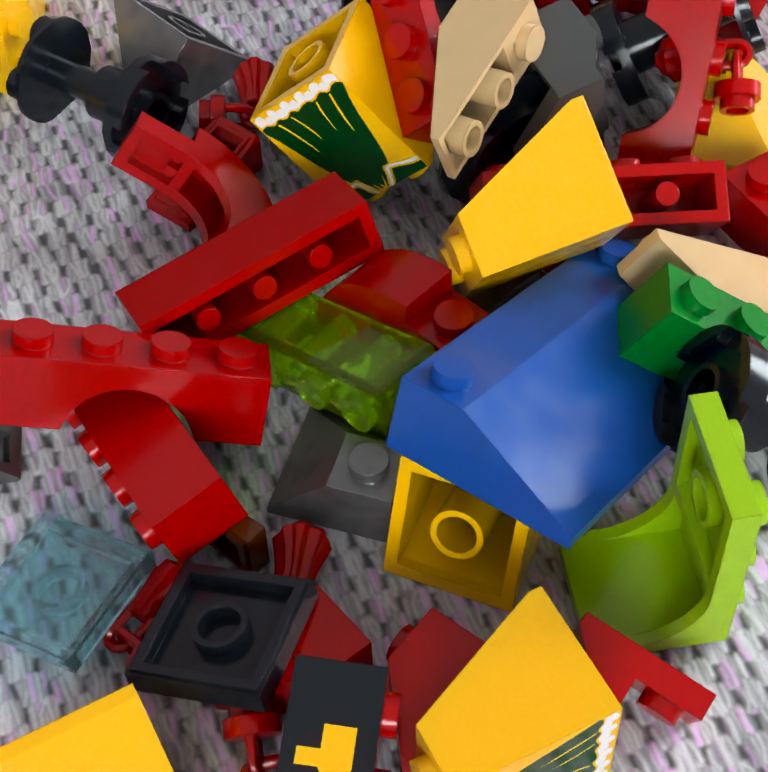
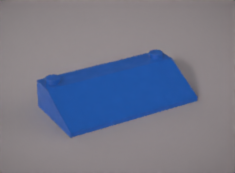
M612 238L603 246L569 258L401 377L386 446L563 547L570 549L671 449L670 446L658 440L653 428V407L657 390L663 377L619 356L617 306L628 298L634 290L619 276L616 265L635 247L625 240Z

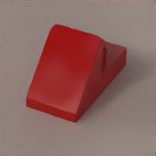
M588 612L578 621L572 631L620 704L632 687L641 693L636 701L639 707L665 724L675 727L680 718L689 724L702 721L717 696Z

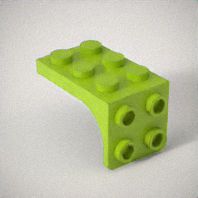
M718 391L688 395L671 482L666 493L656 504L642 514L623 523L606 528L588 530L570 549L562 545L559 546V555L577 622L588 612L649 652L727 640L737 604H741L744 601V580L748 566H753L756 562L755 543L760 526L766 525L768 522V501L762 483L758 479L750 480L744 463L745 441L742 428L737 419H728Z

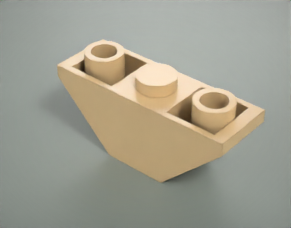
M656 228L651 234L644 237L639 245L616 265L619 276L634 291L669 262L694 276H701L707 279L713 286L746 303L757 305L768 314V257Z

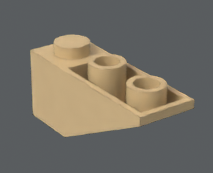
M456 0L439 26L430 139L449 178L456 179L467 160L478 152L485 132L498 112L509 104L514 88L529 64L536 61L542 52L546 37L534 0Z

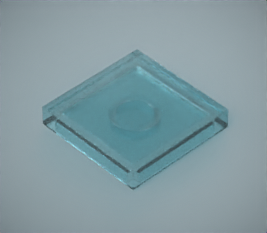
M44 511L0 566V641L73 673H77L156 566L150 551Z

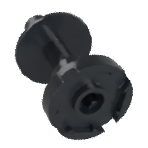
M600 0L591 5V8H589L590 15L596 20L602 33L603 53L609 57L615 71L612 75L625 102L630 107L650 99V89L644 72L655 67V53L658 52L662 39L667 38L669 35L662 27L645 16L646 11L623 20L614 0ZM737 0L733 17L722 16L720 27L736 20L743 39L748 41L753 48V55L766 50L748 0Z
M45 15L39 17L33 23L30 29L29 41L22 51L18 65L10 72L6 81L7 94L17 100L18 107L25 117L38 123H46L53 120L76 98L85 102V108L89 116L103 122L102 134L105 147L112 157H114L116 150L142 111L180 133L189 105V99L180 96L181 83L189 84L185 69L179 63L161 55L150 53L135 59L125 70L107 65L96 71L90 68L91 45L88 32L82 23L67 16L53 19Z
M720 324L703 330L687 342L676 356L686 363L678 372L675 381L666 376L662 379L653 407L655 435L660 442L670 446V450L676 454L688 395L718 391L728 419H737L742 428L745 451L753 453L768 447V351L755 337L748 333L740 332L728 325Z

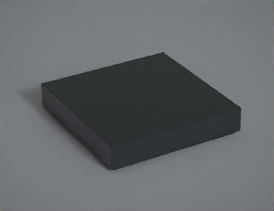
M184 562L124 673L128 684L133 683L136 691L266 713L319 597L314 580Z

